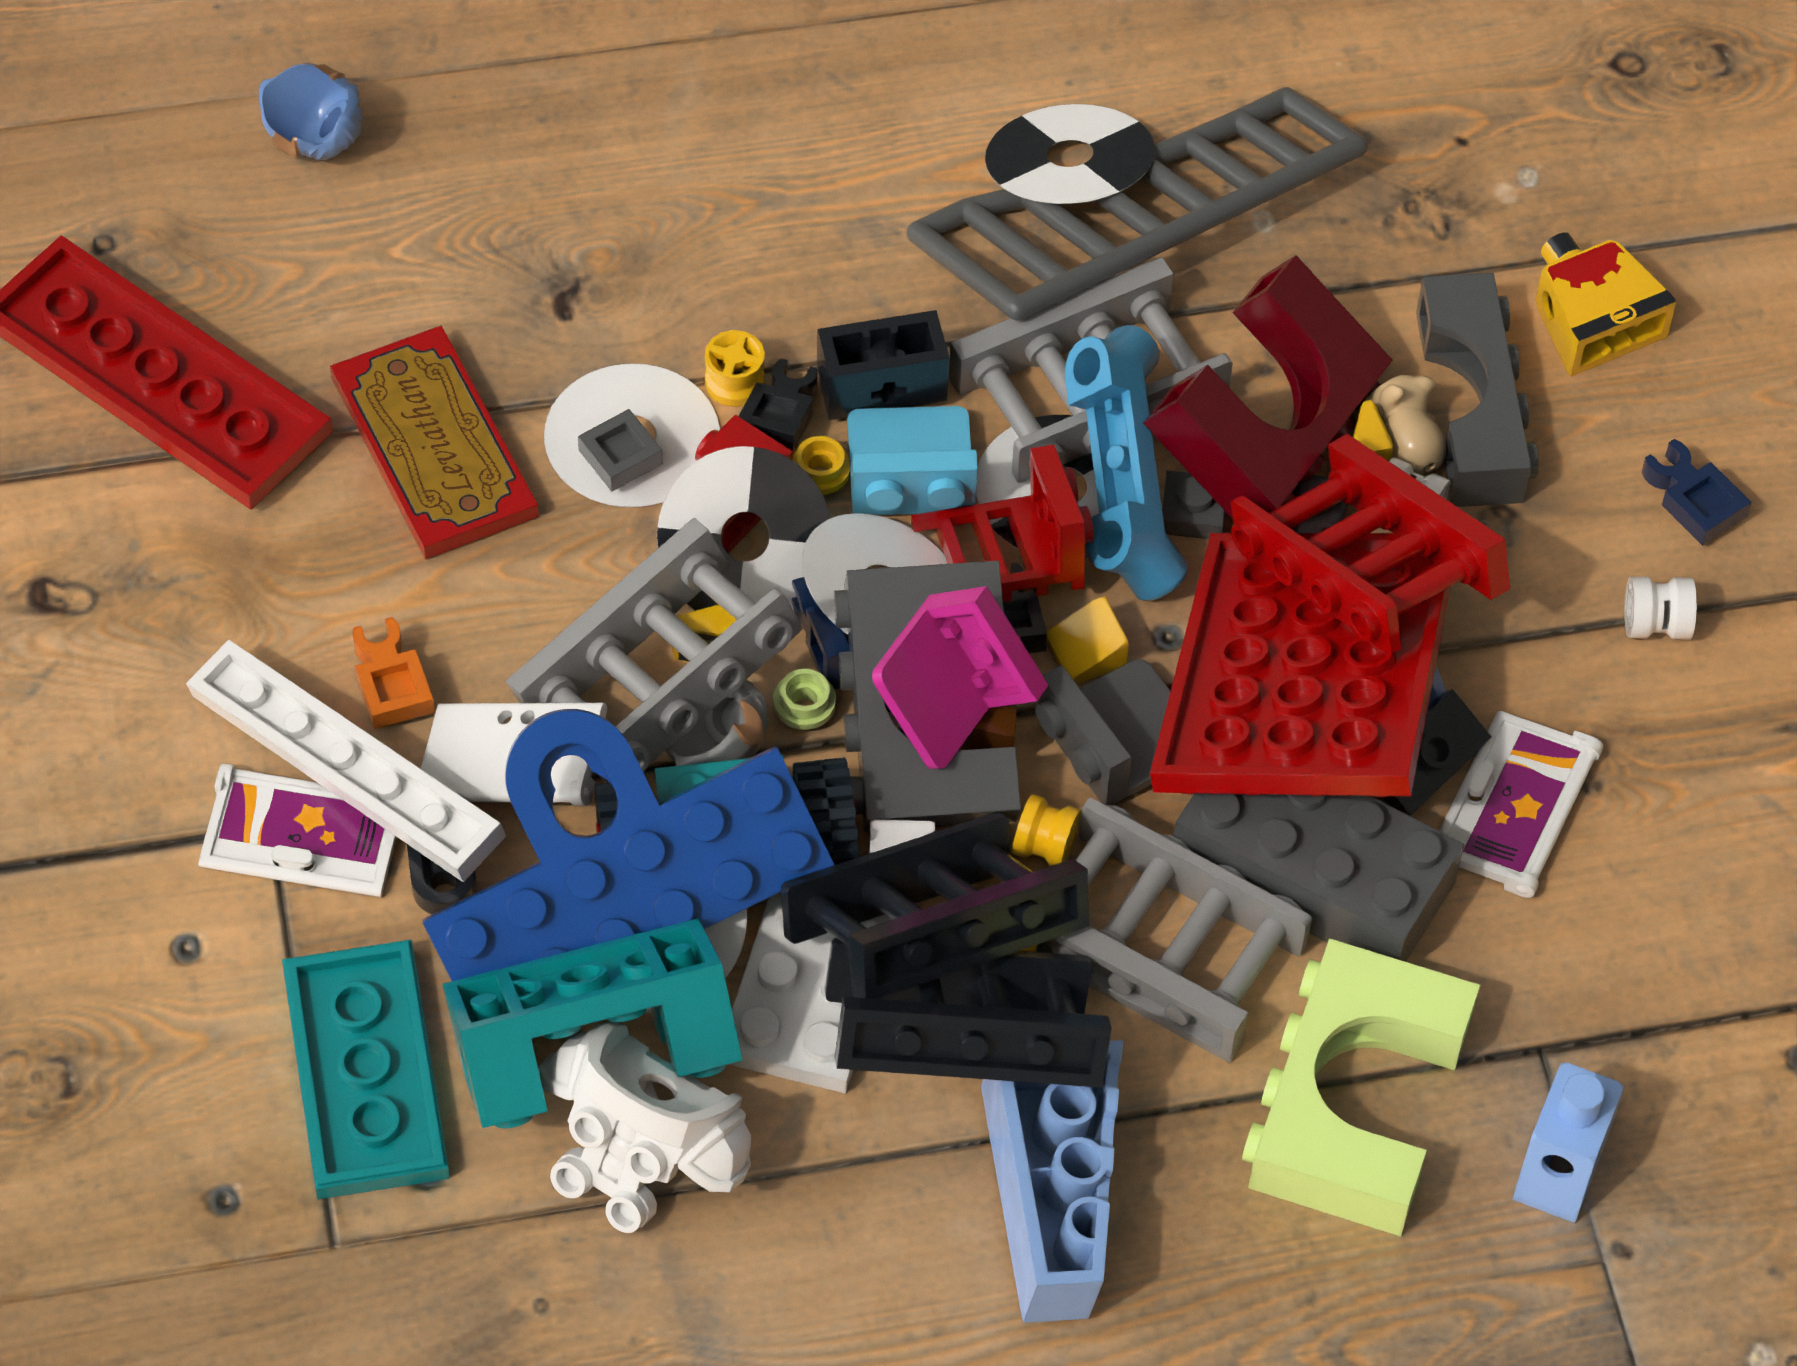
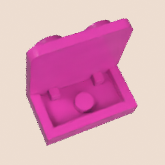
M987 586L929 595L872 673V680L878 692L925 765L931 770L942 769L949 764L988 708L1037 702L1048 687V683Z

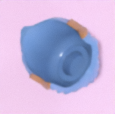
M303 63L293 65L276 77L263 80L259 86V104L263 126L272 137L273 144L279 150L295 159L299 155L319 161L336 157L343 150H348L349 146L360 136L362 130L361 122L364 116L362 115L363 110L360 107L361 100L358 98V85L349 82L348 78H345L344 73L338 72L326 64Z

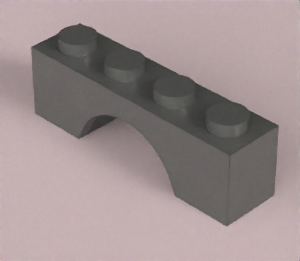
M1494 273L1423 276L1416 315L1425 361L1443 365L1460 374L1473 387L1480 401V404L1473 411L1449 422L1446 437L1447 452L1443 464L1446 479L1451 481L1449 490L1450 502L1457 507L1524 503L1528 481L1531 478H1537L1538 452L1535 442H1526L1524 429L1528 427L1529 407L1526 394L1517 393L1515 380L1519 377L1516 344H1507L1505 332H1508L1510 326L1507 296H1498Z

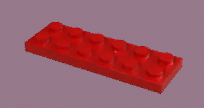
M62 235L0 289V337L250 510L260 503L333 433L332 420L329 416Z

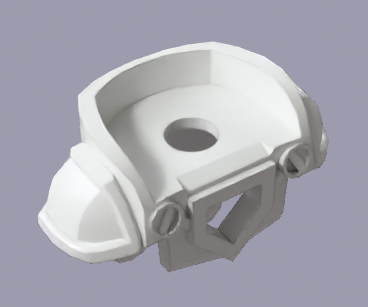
M608 1021L602 1025H597L589 1031H582L570 1037L539 1066L538 1070L543 1089L563 1099L574 1100L567 1120L569 1130L574 1140L585 1147L584 1149L580 1147L569 1149L561 1156L551 1169V1182L554 1188L567 1198H578L593 1187L610 1196L611 1199L606 1204V1216L611 1225L617 1230L624 1233H632L638 1228L643 1227L656 1214L657 1202L653 1193L644 1184L654 1181L668 1183L676 1176L678 1168L709 1192H731L744 1181L751 1167L749 1155L751 1134L745 1124L746 1113L740 1108L743 1097L737 1093L726 1095L715 1087L710 1088L690 1075L678 1077L671 1063L653 1052L650 1053L649 1047L629 1035L627 1026L621 1022ZM653 1082H658L669 1088L675 1098L659 1100L652 1085Z

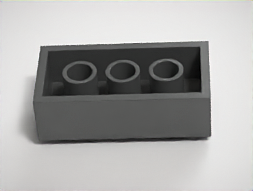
M1197 793L1192 796L1176 820L1174 837L1183 841L1197 855L1216 865L1223 864L1236 869L1248 882L1272 895H1283L1295 901L1304 912L1312 917L1309 932L1311 935L1327 943L1330 938L1404 962L1411 955L1454 886L1464 843L1371 796L1357 795L1311 796Z

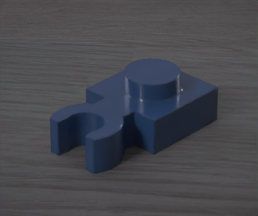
M1673 439L1668 443L1665 457L1673 466L1660 464L1651 454L1645 457L1642 468L1643 477L1650 485L1666 490L1662 506L1702 546L1748 516L1752 502L1712 462L1697 470L1691 464L1689 449L1682 442Z
M805 578L792 580V586L797 597H793L791 602L798 620L805 629L807 647L818 672L831 683L834 690L841 688L839 652H849L848 634L840 628H836V625L822 612L810 594Z

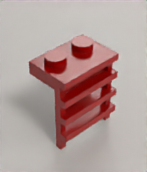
M1054 444L1030 448V496L911 515V525L914 532L936 530L947 564L966 563L953 526L971 523L984 560H999L1003 602L1012 601V591L1033 588L1036 597L1048 595V585L1070 582L1072 590L1084 589L1085 544L1092 543L1094 540L1090 511L1087 506L1078 507L1077 504L1078 487L1072 467L1063 468ZM1007 517L1027 571L1008 573L989 520Z

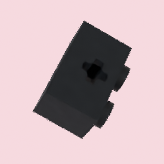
M937 310L817 329L818 380L829 420L846 418L855 409L914 407L947 401L950 357Z

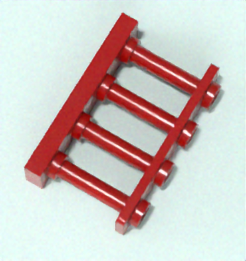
M1345 434L1328 444L1331 472L1329 473V480L1270 513L1243 495L1231 501L1234 526L1231 528V536L1236 548L1244 557L1254 559L1271 571L1282 584L1295 588L1312 600L1320 611L1330 613L1350 627L1361 640L1371 642L1388 655H1392L1402 648L1398 616L1457 582L1468 584L1490 600L1511 589L1505 538L1349 434ZM1340 501L1350 504L1359 510L1309 539H1305L1292 530V528ZM1378 528L1389 530L1398 537L1346 567L1330 556ZM1417 555L1428 557L1438 564L1387 594H1384L1370 584L1371 581Z

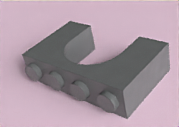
M999 560L847 570L844 590H834L836 628H848L849 652H839V676L841 690H853L854 714H844V739L846 752L858 753L859 776H851L850 784L853 788L856 815H863L864 832H870V820L874 819L935 822L936 828L955 826L994 812H1001L1009 818V822H1016L1021 805L1015 747L957 751L945 768L931 770L925 765L909 738L901 733L892 722L886 710L884 699L872 680V673L876 665L929 595L987 586L1004 613Z

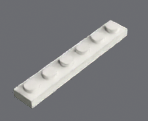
M228 640L186 683L195 699L462 882L474 872L506 837L500 822L231 640Z

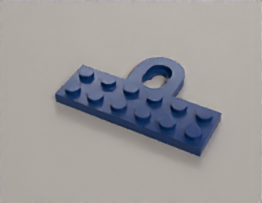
M560 709L548 712L534 719L518 734L508 752L505 765V783L509 799L540 862L422 919V923L451 981L697 918L703 928L706 929L781 892V886L785 881L833 866L834 863L776 746L658 803L628 741L614 724L590 711ZM574 755L584 759L592 772L607 779L615 789L618 801L616 814L610 825L601 832L588 836L573 834L564 829L555 818L553 799L556 789L552 782L551 772L555 762L561 757Z

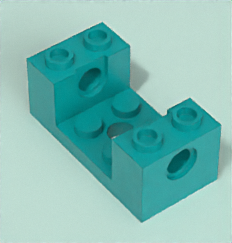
M698 918L442 984L464 1078L482 1128L490 1126L504 1129L518 1127L529 1122L533 1115L548 1111L531 1038L539 1036L548 1039L568 1037L581 1029V1025L604 1019L613 1022L630 1021L642 1016L647 1008H651L656 1032L662 1044L667 1043L670 1060L678 1077L685 1075L696 1078L709 1077L722 1072L727 1064L743 1061L723 966Z

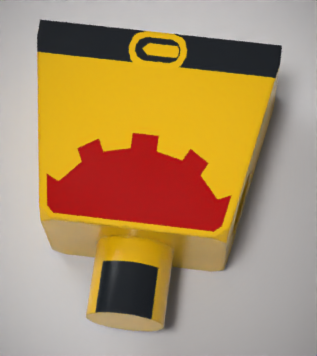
M1563 232L1553 236L1543 245L1541 255L1548 265L1541 271L1535 299L1536 306L1570 377L1668 337L1677 301L1619 242L1607 240L1581 250L1571 234Z

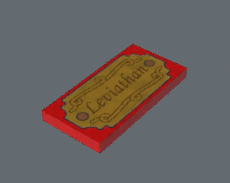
M442 325L330 365L331 379L425 560L539 517L538 504Z

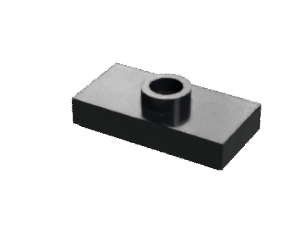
M1453 689L1440 694L1428 706L1411 796L1383 797L1391 807L1409 816H1412L1492 737Z

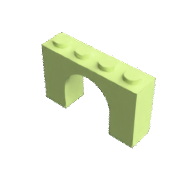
M1329 938L1322 961L1309 959L1299 990V996L1308 999L1303 1016L1292 1012L1289 1016L1280 1046L1281 1051L1290 1053L1285 1068L1281 1070L1272 1067L1261 1101V1105L1271 1108L1266 1123L1262 1125L1253 1122L1245 1144L1242 1160L1252 1163L1248 1188L1401 1237L1420 1180L1427 1150L1374 1134L1346 1123L1326 1105L1317 1088L1315 1077L1320 1069L1334 1057L1359 1048L1386 1049L1455 1070L1473 1016L1480 985Z

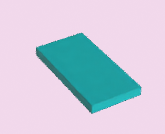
M412 939L282 959L317 1200L450 1179Z

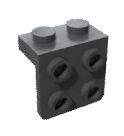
M1135 659L1081 688L1078 687L1063 665L1043 674L1048 687L1040 696L1038 704L1035 706L1038 721L1046 734L1054 738L1071 761L1078 777L1083 783L1089 785L1100 802L1106 806L1113 805L1151 785L1150 770L1170 695V690L1153 667L1143 659Z

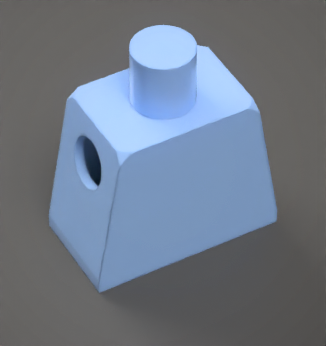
M1570 1063L1560 1064L1533 1131L1512 1200L1570 1222H1576L1614 1124L1624 1085L1619 1081ZM1552 1155L1568 1160L1573 1166L1570 1173H1559L1550 1169L1549 1164Z

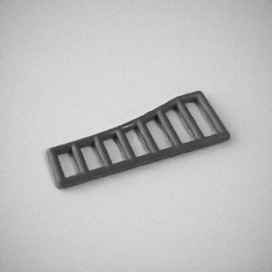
M1283 87L1232 112L1154 144V159L1148 171L1141 178L1190 213L1166 224L1122 191L1094 200L1142 235L1119 247L1060 204L1025 199L1005 189L961 199L912 222L908 226L906 233L910 242L1009 318L1019 321L1363 156L1368 149V142L1364 136L1295 90ZM1286 112L1332 144L1310 155L1263 122ZM1238 134L1285 167L1265 177H1261L1215 144ZM1189 155L1238 190L1213 200L1166 167L1165 164ZM1025 208L1093 259L1071 270H1067L995 215ZM967 224L1044 283L1018 294L944 238L942 234Z

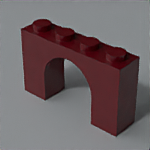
M1297 255L1263 275L1232 312L1275 358L1288 379L1294 404L1293 419L1289 430L1272 426L1256 416L1209 365L1204 366L1172 386L1143 422L1232 519L1231 501L1241 495L1268 513L1297 498L1292 490L1297 484H1302L1310 479L1323 466L1326 459L1321 453L1326 446L1328 447L1329 443L1350 431L1355 422L1349 416L1355 409H1361L1363 401L1376 388L1382 385L1378 379L1393 361Z

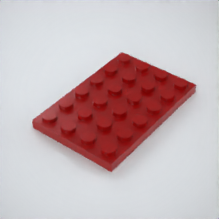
M1210 533L1150 770L1153 793H1182L1188 795L1210 793L1311 796L1357 795L1376 797L1411 796L1451 587L1398 616L1402 648L1396 653L1388 655L1371 642L1361 640L1350 627L1330 613L1320 611L1312 600L1295 588L1282 584L1271 571L1254 559L1244 557L1236 548L1231 533ZM1318 533L1298 534L1304 537L1305 539H1309ZM1369 533L1330 556L1346 567L1398 537L1393 533ZM1417 555L1371 581L1370 584L1384 594H1387L1438 564L1428 557Z

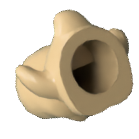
M1400 375L1380 385L1365 401L1372 400L1377 406L1394 446L1392 458L1395 457L1410 463L1414 472L1426 476L1436 471L1444 463L1447 452L1446 440L1439 426L1435 423L1436 417L1428 412L1429 396L1437 384L1432 378L1427 376L1413 377L1410 375Z

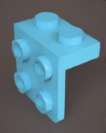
M960 406L865 408L852 410L848 414L847 430L852 514H921L975 505L978 473L976 450H971L969 414L966 409Z

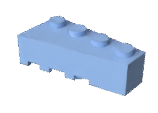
M1123 1040L1109 1042L1102 1088L983 1079L982 1097L1023 1323L1089 1319L1104 1282L1110 1209L1108 1197L1114 1162L1113 1136L1115 1117L1118 1111L1119 1089L1117 1087L1119 1066L1122 1061Z

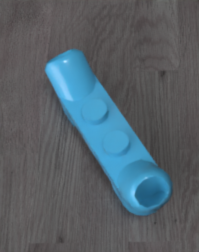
M1126 325L1114 329L1105 339L1089 336L1078 341L1068 354L1065 364V381L1068 405L1085 409L1087 414L1099 514L1091 517L1094 540L1092 543L1086 544L1090 560L1099 569L1118 573L1138 599L1152 601L1172 592L1184 581L1189 563L1165 532L1152 432L1143 424L1149 416L1145 380L1158 364L1160 350L1149 333L1137 326Z

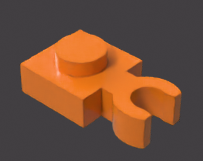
M393 617L385 619L387 638L382 642L374 643L368 641L364 636L361 626L353 628L354 650L358 659L363 662L362 664L355 665L356 679L374 729L435 713L434 699L416 649L401 653V631L399 624Z

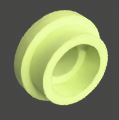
M806 668L797 669L788 673L776 686L773 694L774 711L784 724L800 730L814 729L824 725L834 714L836 693L831 683L818 671ZM806 699L814 704L803 706L796 704V702Z

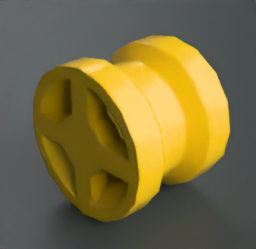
M729 330L714 336L707 344L704 355L706 366L705 387L707 393L714 401L724 406H744L756 382L765 383V373L763 370L765 351L762 343L754 335L745 331ZM736 369L743 370L742 373L734 374Z
M1031 794L1026 802L1016 830L1012 848L1013 855L1027 858L1034 854L1045 858L1049 866L1068 861L1079 829L1081 809L1069 805L1063 809L1049 806L1044 797Z

